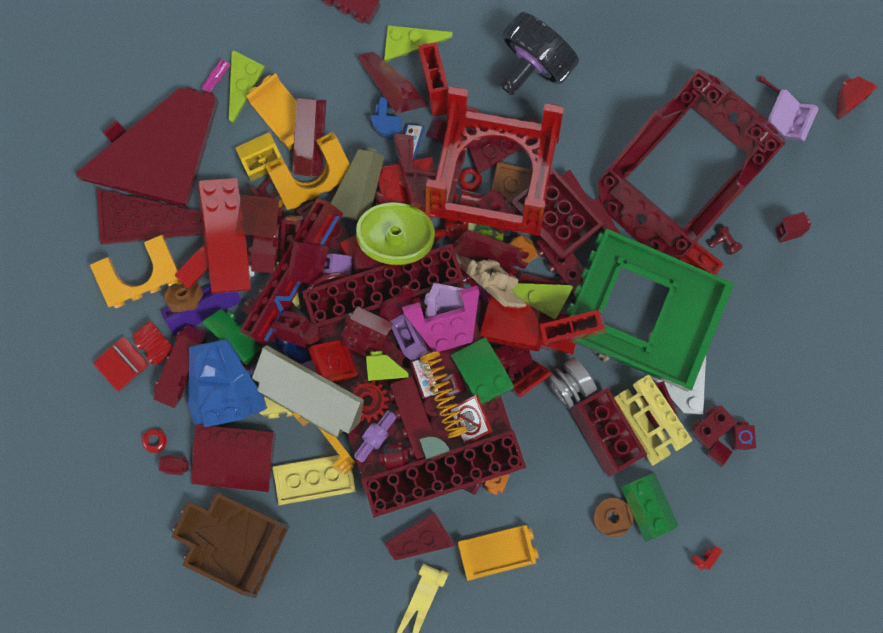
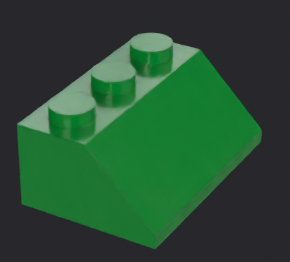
M220 309L205 319L202 323L220 340L228 339L241 360L248 367L261 355L263 345L239 332L243 324L238 325L234 321L236 317L229 310L225 313Z
M655 473L621 487L645 542L666 534L679 526Z

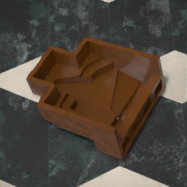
M219 493L211 499L209 510L188 501L187 505L182 509V516L179 522L173 528V535L171 537L191 547L184 555L182 566L241 595L256 598L290 526Z

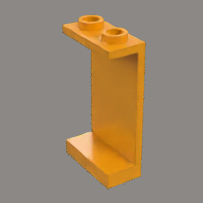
M275 73L273 76H267L260 86L249 90L246 97L256 112L291 152L294 149L297 101L279 81L278 75Z

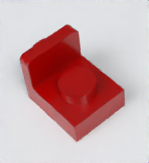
M717 546L709 547L703 555L704 561L696 555L691 557L694 561L693 565L701 571L703 569L710 570L723 550Z

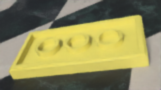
M340 455L273 466L278 504L285 505L356 492L353 471L351 469L346 474H339L332 466L340 459Z

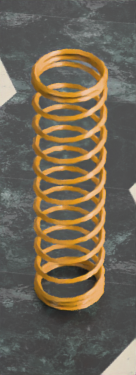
M432 352L422 356L420 358V361L422 364H429L426 367H424L423 370L427 372L432 371L426 376V378L434 379L429 383V386H437L431 391V393H441L434 398V400L443 401L437 405V408H446L440 412V416L450 415L443 419L442 423H452L445 428V430H455L454 432L447 434V438H453L466 433L468 430L466 426L447 429L450 426L462 421L463 418L444 422L448 418L456 414H459L461 411L442 414L443 412L457 406L458 403L439 407L441 404L455 398L456 396L437 399L441 395L449 391H452V388L443 391L433 392L441 386L450 383V381L439 384H431L434 381L444 376H447L446 373L439 376L428 377L432 373L445 368V366H442L435 369L425 370L427 367L439 361H442V359H438L435 361L425 362L440 356V352Z

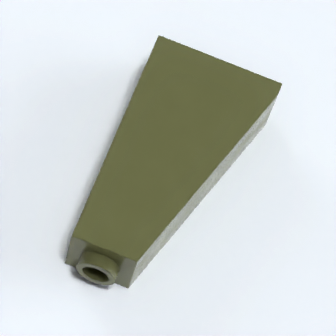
M367 148L366 150L358 149L331 202L333 206L343 213L341 218L359 221L360 217L372 207L384 156L378 154V150Z

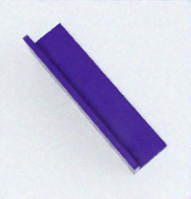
M211 285L202 288L203 296L198 302L199 305L196 309L171 312L169 307L161 310V313L172 334L176 336L179 330L182 331L186 325L194 327L220 309L225 311L242 302L238 292L212 294Z

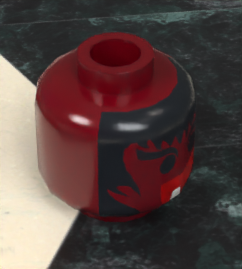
M401 443L386 444L383 447V452H379L380 463L385 464L387 470H392L409 463L407 447H404Z

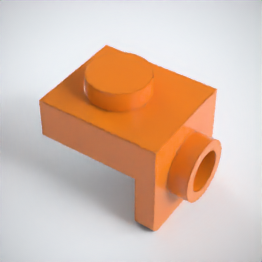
M523 235L513 238L509 243L520 248V252L529 253L526 259H522L524 262L529 263L539 256L532 240Z
M506 474L486 481L484 484L487 487L486 491L497 495V493L502 494L510 475Z

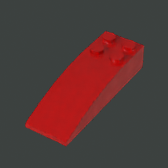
M237 178L199 181L198 197L211 292L214 294L251 290L249 265Z

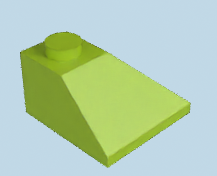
M382 351L370 352L371 356H366L368 381L409 377L408 372L388 355H383Z

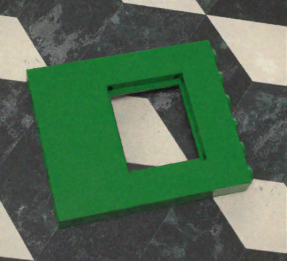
M606 229L603 233L600 232L595 242L598 244L596 251L592 250L588 259L591 263L588 268L585 267L581 275L583 282L581 286H577L574 292L576 299L574 303H570L567 309L568 317L599 310L603 314L621 267L670 289L648 342L606 324V333L570 342L684 391H692L734 283L609 229Z

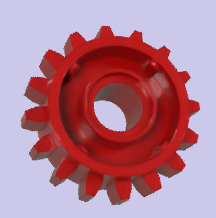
M365 379L364 384L358 381L356 388L350 387L353 391L352 394L361 399L366 396L373 398L372 405H363L360 422L367 419L368 423H371L372 418L378 421L377 416L379 414L381 416L385 415L383 409H388L385 402H388L389 398L384 397L387 391H381L382 384L376 386L375 380L370 384Z

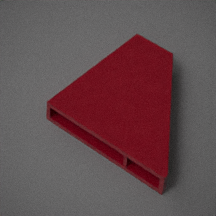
M186 87V89L179 88L77 171L75 176L83 182L188 208L218 107L217 97L210 92L199 93L196 89Z

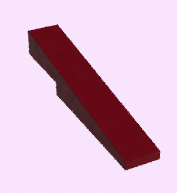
M571 170L560 175L604 223L600 230L601 233L609 229L621 235L599 199L595 198L590 201Z

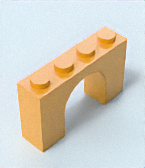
M333 132L316 140L325 159L324 170L317 179L311 182L295 180L291 176L282 157L265 166L287 210L295 209L301 203L313 200L323 192L331 191L343 181L350 164L338 138Z
M163 234L144 242L152 260L153 272L150 279L142 285H129L122 281L116 272L110 256L90 264L108 307H121L125 305V300L131 298L132 301L143 297L142 293L149 291L151 294L161 290V285L167 283L168 286L178 283L175 275L179 270Z

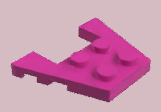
M477 286L460 290L463 308L424 319L420 303L402 307L404 315L433 352H440L473 341L479 297Z

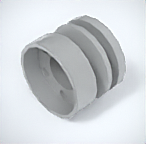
M572 357L563 364L566 373L563 374L562 371L556 368L554 372L557 378L552 373L547 377L550 388L555 396L569 409L574 406L571 398L576 403L580 402L578 392L587 397L597 390L589 373L575 357Z

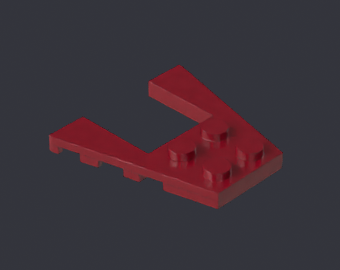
M395 133L393 139L411 208L426 209L427 179L435 181L436 173L413 170L414 136ZM468 146L464 148L458 157L448 203L453 201Z

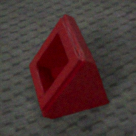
M434 120L427 137L443 144L448 124L443 120Z

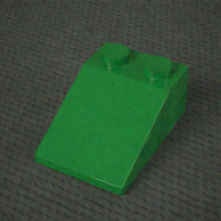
M486 337L451 355L471 395H478L482 405L514 388L507 372Z

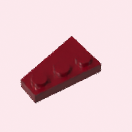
M435 513L385 543L395 561L455 546Z

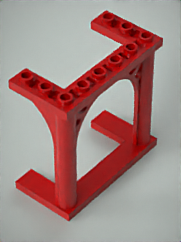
M449 87L447 106L448 126L435 181L427 179L426 215L540 236L546 202L545 197L555 147L559 142L564 107L556 104H545L542 124H537L533 121L526 122L516 118L509 119L498 115L467 111L468 90L460 87ZM465 128L475 129L477 133L469 135ZM485 137H502L517 143L526 151L532 163L533 173L528 197L525 199L523 216L448 203L458 157L470 143ZM528 139L538 140L533 146L525 143Z

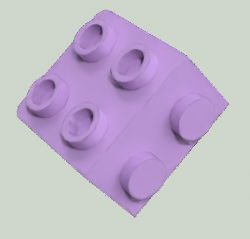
M782 89L769 115L768 122L774 125L786 140L804 142L819 108L816 105L799 103L787 90Z
M434 283L430 293H427L425 296V304L427 305L425 318L463 308L464 305L460 290H463V288Z

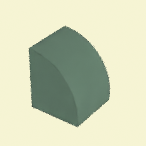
M426 437L420 439L426 460L450 451L448 446L438 438Z

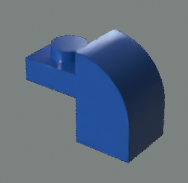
M380 97L379 103H376V115H371L372 126L380 137L394 140L395 133L401 134L402 119L399 116H387L388 101L386 98Z

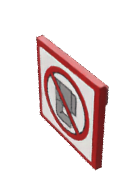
M478 395L449 409L450 413L461 411L459 414L452 416V419L463 418L462 421L455 424L456 428L466 426L468 430L466 433L459 435L463 445L493 432Z

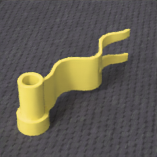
M423 563L419 575L422 577L397 633L403 632L416 610L418 614L413 633H419L438 587L444 586L449 575L448 572L444 570L439 571Z

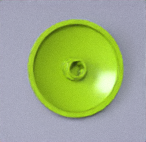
M384 203L370 208L360 217L356 230L357 242L365 254L376 261L392 265L408 264L423 258L431 250L435 235L434 226L430 218L418 208H411L410 205L403 203Z

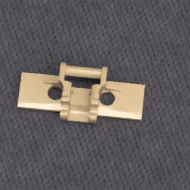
M456 254L460 268L504 307L521 308L527 305L511 290L517 286L518 279L504 271L497 261L488 259V261L482 260L478 262Z

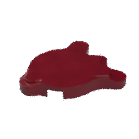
M404 285L398 295L380 305L381 310L377 313V316L390 322L404 314L402 307L415 303H420V306H422L421 299L418 297L411 299L413 289L410 285ZM421 308V309H422V313H423V317H424V319H425L426 309Z

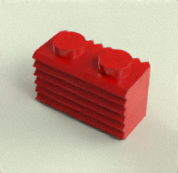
M151 321L132 335L135 338L133 343L140 351L144 349L147 352L145 357L152 365L156 363L158 366H161L173 350L170 342Z

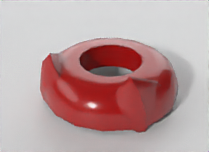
M474 168L462 170L458 180L460 188L470 192L479 189L482 184V175H478L477 170ZM472 174L476 180L474 183H467L465 176Z
M153 428L142 435V445L148 452L159 453L166 447L167 436L163 430ZM152 435L159 437V444L157 446L149 444V438Z

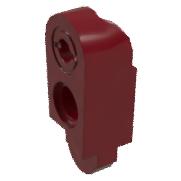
M284 311L280 314L279 319L271 324L277 338L306 347L305 344L315 343L321 338L317 325L310 323L308 318L294 312Z

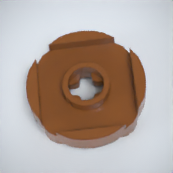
M178 281L175 287L172 288L170 286L167 289L164 300L171 312H181L188 309L194 310L198 307V302L203 296V289L197 282L188 289Z
M608 498L595 508L594 524L602 535L619 537L626 534L633 523V513L629 505L618 498ZM611 512L619 516L616 519V523L608 520Z

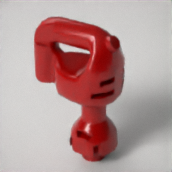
M446 219L444 229H434V243L447 235L450 239L459 238L468 229L469 224L462 221L461 224H457L456 220Z

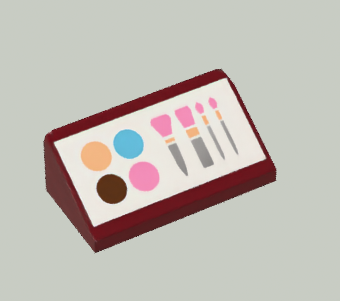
M420 359L411 361L410 365L422 399L425 400L441 394L431 393L437 386H429V383L434 379L426 378L432 371L427 372L423 370L429 364H422ZM432 365L427 367L425 370L433 369ZM432 373L428 377H434L435 373ZM438 388V389H436V390L433 391V392H438V391H441V390H440V388Z

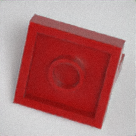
M343 339L308 348L317 374L335 384L357 376L349 349L341 345Z

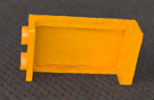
M292 413L303 427L309 423L299 414ZM320 429L340 455V459L332 466L339 474L348 473L356 462L336 437Z
M527 525L458 542L467 581L536 564V559H539L536 547L532 548L531 540L534 539L532 529L527 528Z

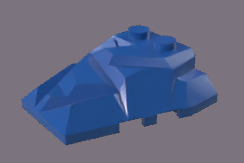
M228 339L195 345L189 348L188 407L193 422L196 425L204 424L205 427L243 420L249 415L257 414L267 409L264 396L257 391L259 385L256 386L250 377L252 375L250 371L245 370L240 362L241 358Z

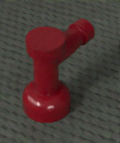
M725 226L718 231L719 236L708 243L711 248H714L715 245L726 241L729 246L728 253L733 255L741 250L743 246L741 243L734 241L728 231L729 227Z

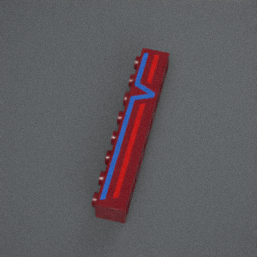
M319 198L316 199L239 332L263 346L268 344L274 333L271 324L279 319L280 314L287 311L303 282L286 280L294 241L325 245L339 223L343 213L331 203Z

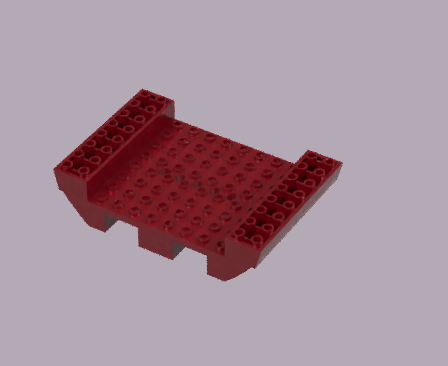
M449 244L430 250L423 258L412 263L402 265L386 264L302 292L312 324L317 325L321 333L319 344L344 338L341 334L345 326H348L345 322L350 312L354 313L356 308L360 307L377 315L381 310L380 305L398 295L404 285L412 287L413 294L411 299L420 298L422 302L421 308L427 309L425 296L427 293H430L434 283L465 289L453 245ZM476 320L473 341L471 343L440 351V356L430 360L442 359V361L432 365L433 369L445 366V368L434 372L435 376L446 373L447 376L460 373L451 355L482 339ZM390 331L382 354L388 355L404 368L402 362L408 357L403 354L402 350L396 347L398 341L394 332ZM424 340L425 345H426V347H427V349H428V351H429L428 353H426V354H424V355H427V354H429V353H432L433 350L430 348V346H429V345L426 343V341ZM349 349L357 376L342 380L336 385L352 393L351 386L356 388L358 381L361 384H364L365 379L368 381L366 356ZM404 368L408 372L409 377H415L412 368ZM406 378L375 380L376 386L382 384L381 391H387L384 397L389 398V401L385 402L388 409H383L384 414L389 410L396 415L395 408H398L396 400L391 401L388 390L391 389L390 384ZM464 380L463 383L466 391L454 395L456 397L443 403V406L459 404L473 397ZM417 386L416 388L418 390L419 395H421L419 387ZM366 396L363 398L364 406L372 405V397ZM501 396L482 405L493 432L463 445L460 436L447 438V434L455 430L446 431L445 428L452 423L445 424L442 421L450 415L431 417L432 420L429 424L434 437L442 440L450 451L428 460L426 458L417 460L416 457H411L408 446L411 445L409 438L405 439L401 427H404L403 420L396 418L386 431L389 436L382 446L377 450L374 448L364 462L356 459L373 517L375 518L525 469L526 465ZM447 410V411L443 412L442 414L450 413V411ZM379 414L377 416L378 421L372 418L371 423L364 419L363 422H360L348 434L354 454L363 444L364 440L362 437L372 423L378 424L383 416ZM450 417V418H448L447 420H445L444 422H446V421H452L453 419H452V417ZM454 424L447 429L456 428V426ZM386 444H403L404 447H407L409 463L392 470H387L385 464L380 463L379 452H383V447Z

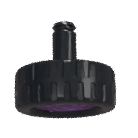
M520 12L502 34L505 44L519 60L504 77L500 87L509 95H514V92L520 89L534 71L554 84H562L578 65V55L546 23L529 13Z

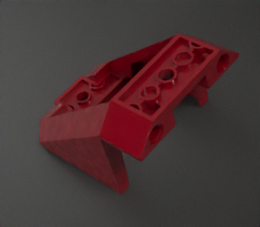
M697 69L679 93L652 114L598 180L599 199L608 215L641 244L671 257H684L786 142L774 125L769 123L764 116L723 81L708 72ZM694 108L749 156L692 220L682 228L632 185L627 178L682 118ZM729 113H737L738 121H731ZM643 214L646 217V222L638 221L637 215Z

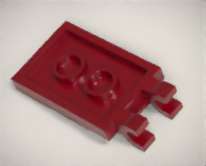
M468 229L452 244L455 254L478 262L482 260L488 261V259L495 260L502 269L506 268L507 272H511L514 276L519 274V270L514 269L513 266L525 269L528 265L527 262L522 260L529 256L528 252H520L518 247Z

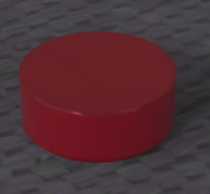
M435 396L427 398L423 404L425 413L431 417L438 416L443 408H437V405L442 401H435Z

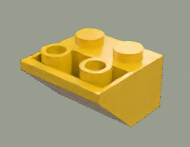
M270 132L235 147L251 181L268 174L265 166L281 158Z

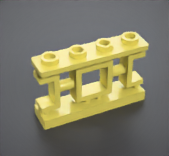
M647 375L633 384L638 394L633 396L629 389H626L614 398L645 449L647 458L653 466L671 454L666 447L668 444L671 443L675 450L678 451L692 442V438L650 375ZM642 395L644 396V398H645L646 401L648 402V404H649L648 406H647V404L645 403V401L643 400V398L641 397ZM633 401H635V402L637 403V405L639 406V408L641 409V411H639V409L637 408V406L635 405V403H634ZM648 410L659 424V427L654 429L645 415V412ZM664 428L666 429V431H667L668 434L670 435V437H671L670 439H669V437L667 436V434L665 433V431L663 430ZM656 433H657L658 437L660 438V440L662 441V444L660 443V441H659L658 438L656 437V435H655Z

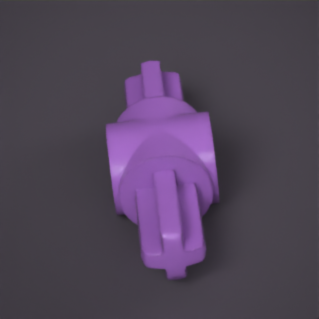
M388 410L378 424L372 423L362 437L364 442L354 454L357 460L364 462L374 448L377 450L382 446L389 436L386 431L397 418L393 412Z

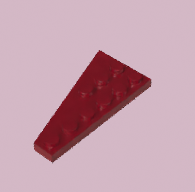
M97 188L101 245L148 241L162 234L165 239L204 235L200 211L162 204L161 202L139 197L126 196L116 192H108Z

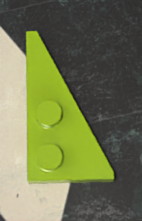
M388 26L384 61L390 62L391 59L399 56L404 57L411 52L419 51V45L445 42L452 38L453 32Z
M234 50L232 51L229 102V121L233 124L247 102L246 96L249 90L256 86L265 70V66Z
M518 283L511 290L529 306L556 319L573 286Z

